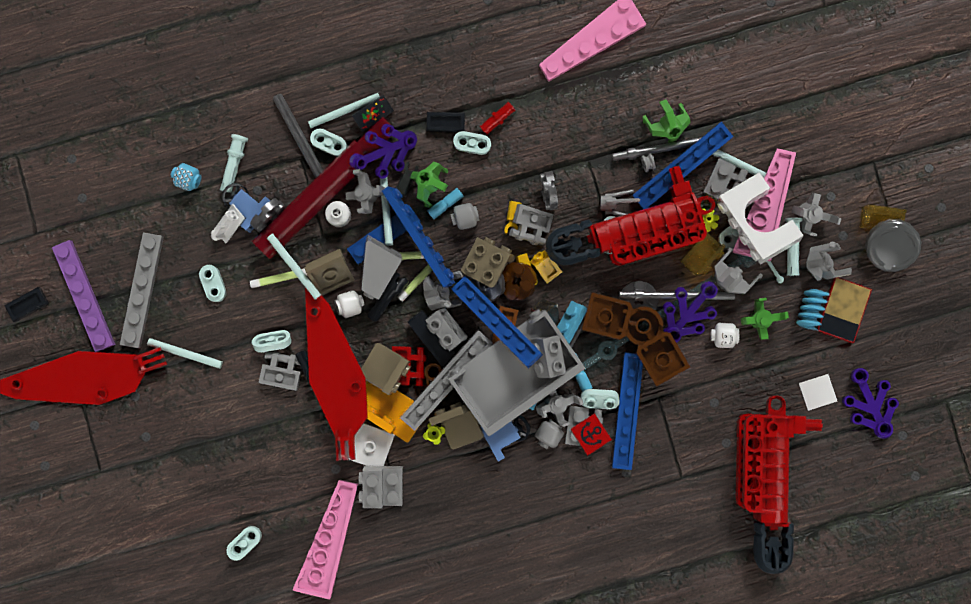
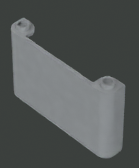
M535 310L529 315L530 319L518 326L517 329L529 341L536 337L559 335L566 369L565 374L552 378L537 377L534 369L535 363L528 369L501 340L495 342L463 366H456L449 371L448 380L488 436L494 434L585 369L546 310Z

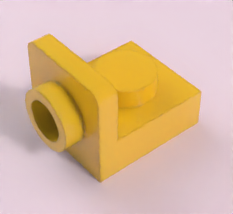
M545 250L535 254L530 261L547 284L562 273L558 265L549 258Z

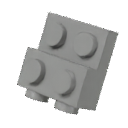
M446 308L436 311L426 319L428 329L431 333H436L440 338L439 343L444 349L451 351L469 338Z
M364 466L363 472H359V484H363V491H359V503H363V508L402 506L403 466Z

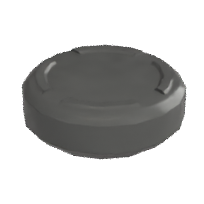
M888 219L878 223L870 230L866 237L865 250L867 257L875 267L883 271L897 272L908 268L916 261L921 251L922 242L919 233L910 223L901 219Z

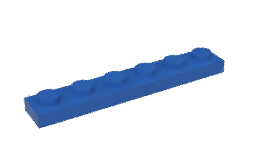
M722 122L718 123L636 191L632 197L639 198L640 202L637 203L642 209H647L673 185L669 172L670 168L680 166L684 178L734 136Z
M387 186L382 190L383 194L442 286L445 288L455 284L453 273L449 268L446 269L442 263L444 261L442 256L435 252L432 247V240L422 232L423 227L421 223L411 215L413 213L412 209L402 201L401 198L403 196L397 188Z
M466 276L451 288L528 369L543 356Z
M624 352L612 459V468L632 470L643 368L638 355L634 353Z

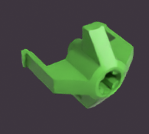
M663 100L659 104L663 108L665 116L659 122L651 124L645 115L643 116V124H646L652 136L667 137L669 143H672L678 139L690 124V117L682 103L678 104L681 114L675 116L667 100Z
M432 162L426 169L420 172L413 171L410 177L418 184L417 199L428 208L433 206L427 201L430 194L436 190L445 192L448 186L441 182L438 177L441 171L447 174L448 169L436 162Z
M767 298L756 299L754 302V312L751 316L741 318V325L751 324L757 329L760 340L769 339L767 327L773 321L789 318L788 312L771 314L768 310H765L763 301H766Z

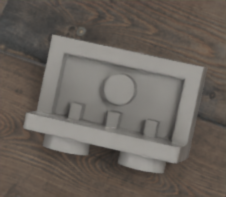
M559 335L530 339L531 343L543 354L534 365L537 377L552 378L566 373Z

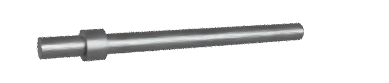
M702 137L640 149L629 148L624 152L613 153L612 158L613 161L622 159L633 160L638 156L650 153L655 154L691 147Z
M619 291V299H634V301H643V299H677L674 292ZM680 292L678 296H682L684 292ZM687 292L686 300H695L700 292ZM717 292L714 298H706L705 300H734L735 293Z

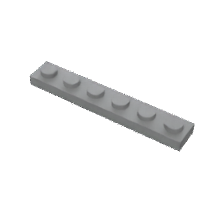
M143 232L120 345L141 348L163 236Z
M477 330L400 416V419L415 431L454 388L448 380L449 371L456 366H463L493 343Z

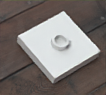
M363 423L355 434L356 460L352 461L366 466H384L395 435Z

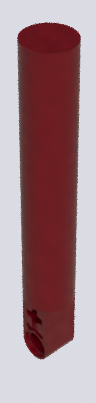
M382 117L368 131L375 132L378 137L388 140L391 136L383 135L381 128L384 124H391ZM365 134L357 142L354 140L252 240L255 246L269 259H272L278 252L268 241L267 237L274 234L284 247L356 176L353 174V170L356 169L350 165L351 156L356 153L364 156L379 149L381 146L366 142Z

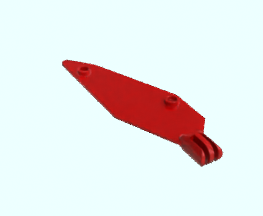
M305 287L309 383L334 433L336 461H341L342 459L349 460V458L350 460H356L355 434L368 418L366 377L330 304L322 295L314 299ZM315 309L318 310V313L316 315H314Z
M161 347L139 355L77 351L1 379L0 394L20 400L100 405L135 392L146 372L165 366L167 362L158 363L150 367L151 362L165 358L164 354L150 359L147 358L148 355L161 351Z

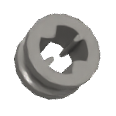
M651 153L647 157L641 156L645 172H648L649 169H656Z

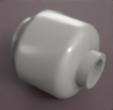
M471 203L455 206L454 213L450 214L453 225L457 224L460 230L475 227L477 221H480L477 208Z
M552 420L543 421L535 433V437L539 440L537 444L545 449H548V447L556 448L564 436L563 427Z

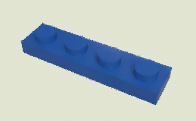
M413 211V213L411 214L413 218L421 222L415 214V212ZM397 214L391 218L393 241L407 231ZM381 224L367 235L385 244L384 224ZM367 235L347 248L358 265L364 261Z

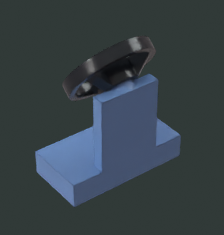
M239 183L229 184L222 192L223 203L228 208L230 206L226 202H230V205H235L240 213L246 217L240 226L251 233L254 229L250 225L252 218L255 214L259 216L262 212L261 208L270 200L264 197L258 203L249 196L246 187ZM236 186L235 191L230 194V197L225 199L226 191L230 187Z
M521 415L516 417L513 423L512 421L491 436H488L481 427L484 437L498 462L505 458L500 449L514 441H523L530 434V425ZM518 418L525 423L527 433L523 431L522 425L518 422Z

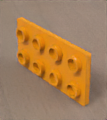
M366 381L367 419L408 443L417 429L414 431L400 419V416L409 408L414 400L398 390L396 393L392 392L391 395H387L380 388Z

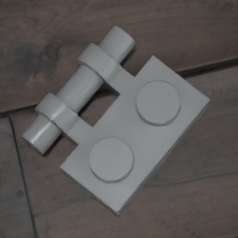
M719 158L702 193L718 200L720 195L729 191L727 185L730 180L735 182L734 188L747 180L746 175L748 171L741 169L739 175L733 173L736 168L735 165Z
M517 204L513 223L518 224L519 228L518 230L511 228L509 235L519 241L526 240L532 245L537 246L539 244L544 246L546 239L542 238L541 235L542 232L549 233L553 214ZM527 227L534 229L533 234L526 233Z
M267 351L265 359H270L271 363L270 365L262 364L259 383L297 391L301 372L294 370L295 365L300 366L296 356L293 354L290 356L280 354L278 351ZM278 362L288 363L287 369L277 367Z
M569 407L568 422L570 425L567 426L565 444L581 446L571 428L590 417L588 416L589 408ZM595 409L594 413L601 424H603L602 410Z

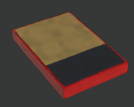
M839 277L833 278L829 290L830 295L826 299L828 302L824 304L826 310L821 313L824 317L819 319L822 325L816 328L819 330L818 332L854 343L872 289Z

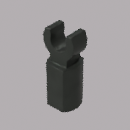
M410 162L405 163V173L401 175L396 186L402 196L405 197L413 182L410 178L412 172L419 171V166L417 165L415 170L409 171Z

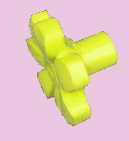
M714 210L706 215H702L707 233L711 231V228L716 229L718 227L715 221L719 220V216L713 215Z

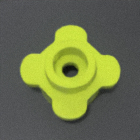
M429 423L423 438L437 445L441 442L440 438L445 433V428L436 425L431 426Z

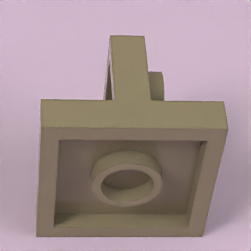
M340 249L316 259L304 267L312 284L321 295L327 294L355 280Z

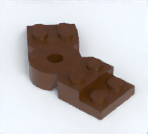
M591 293L582 330L617 340L626 336L632 343L638 345L636 354L656 387L690 368L689 363L671 333L663 331V321L656 310L644 306L633 309L630 302ZM640 321L648 323L649 328L647 331L642 332L638 329Z

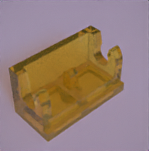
M868 204L862 207L860 228L872 229L878 223L888 219H901L905 221L907 210Z

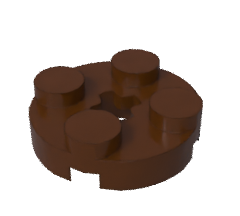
M512 262L505 266L502 272L505 279V296L510 300H523L530 297L534 293L535 284L537 283L534 269L530 265L521 262ZM515 277L521 278L520 286L515 284Z

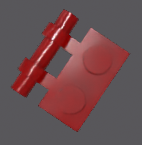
M392 346V351L409 361H417L416 372H411L410 368L406 376L402 375L399 383L401 385H410V378H416V386H423L424 378H426L424 372V361H426L425 347H417V355H411L412 347Z

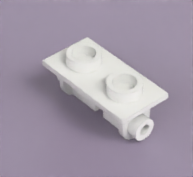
M234 204L230 206L217 226L212 230L211 238L213 240L222 239L227 243L245 219Z

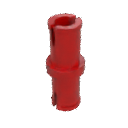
M507 102L496 113H491L492 116L479 127L488 135L499 124L502 125L503 121L516 110Z

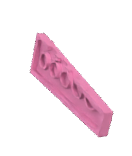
M617 0L541 62L539 67L548 82L642 29L646 26V22L632 0Z
M777 148L764 178L770 190L767 195L753 203L746 219L749 226L754 230L771 232L779 228L796 152ZM738 237L732 253L751 257V250Z
M344 480L338 481L304 565L293 587V591L331 599L356 497L357 483Z

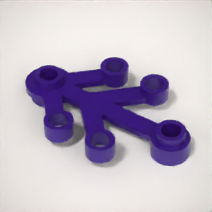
M384 124L381 128L382 134L398 139L391 143L378 137L375 132L368 131L365 134V141L371 144L375 143L382 148L364 156L358 153L353 154L350 158L351 167L362 170L366 167L367 163L384 156L375 174L377 177L385 179L389 173L387 167L395 150L400 149L391 166L396 171H402L405 166L403 160L407 151L414 148L417 143V136L414 132L407 130L401 133L395 130L392 125Z
M707 281L701 285V292L688 308L686 302L687 291L683 287H678L675 290L674 294L678 299L680 318L676 323L674 319L676 309L673 303L667 302L663 305V311L667 318V327L663 331L668 333L675 331L672 336L676 343L681 339V336L694 333L702 334L704 332L705 326L701 321L697 320L714 319L717 316V312L712 306L706 307L704 311L696 312L706 298L711 299L717 295L718 289L713 282ZM680 292H684L682 296H678ZM668 307H672L670 311H666ZM696 321L692 326L684 327L687 322Z
M863 368L854 369L851 373V379L853 382L858 383L866 403L858 401L850 395L844 396L842 403L846 407H855L872 414L875 421L864 418L860 413H853L850 417L851 422L873 429L874 434L879 438L885 439L890 437L893 433L891 419L899 405L896 398H887L885 401L887 409L884 416L882 417L880 413L885 395L891 387L890 382L880 380L877 383L878 392L874 400L867 384L868 372ZM858 372L861 374L859 380L856 378V373ZM883 382L886 383L885 389H882L881 384ZM847 398H851L852 403L850 405H848L846 402ZM891 400L894 401V406H893V407H891V406L889 405V402H890ZM856 415L860 417L859 422L854 420ZM882 425L885 427L884 432L880 431Z

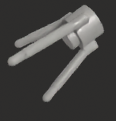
M634 190L605 194V196L600 198V210L605 211V215L623 216L626 214L612 210L616 209V203L640 202V199H616L619 196L632 194Z

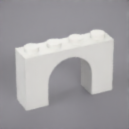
M759 172L720 195L717 205L720 211L728 216L730 226L739 232L741 242L744 245L747 244L751 250V257L755 261L758 260L761 265L801 241L803 234L793 220L771 232H759L749 226L745 218V209L753 202L767 195L770 190L769 185Z

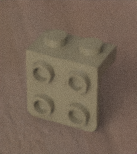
M477 237L461 268V272L488 287L494 288L507 262L512 263L516 256L511 254V249L503 245L501 248L495 246L496 242L487 237L484 240Z
M377 343L361 369L366 377V381L380 388L387 395H391L392 392L396 393L401 383H399L402 375H407L411 368L409 366L411 361L384 345Z
M461 401L451 405L450 410L446 411L443 408L435 411V416L429 418L431 426L441 423L442 427L445 428V435L452 449H457L484 438L479 422L467 405L461 404Z

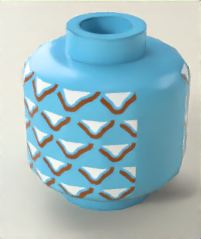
M185 163L174 167L171 172L173 184L187 191L197 189L202 179L197 168Z

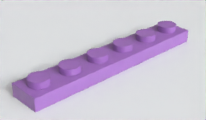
M68 240L52 247L94 351L100 352L114 346V340L73 241Z

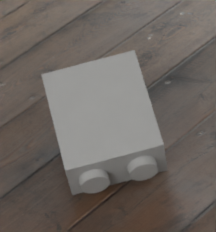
M367 235L365 243L362 291H364L363 294L372 300L374 298L379 300L401 263L402 255Z

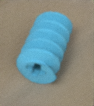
M809 289L804 291V295L808 298L802 299V302L806 305L800 306L803 313L798 314V317L802 320H797L796 324L806 329L819 331L815 326H820L822 323L817 321V318L824 317L819 311L826 310L821 304L828 302L823 299V296H829L830 294L817 289Z

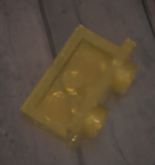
M707 233L705 239L697 242L680 262L696 276L705 275L712 268L710 264L714 260L718 261L725 252L723 250L726 246L724 244L720 245Z

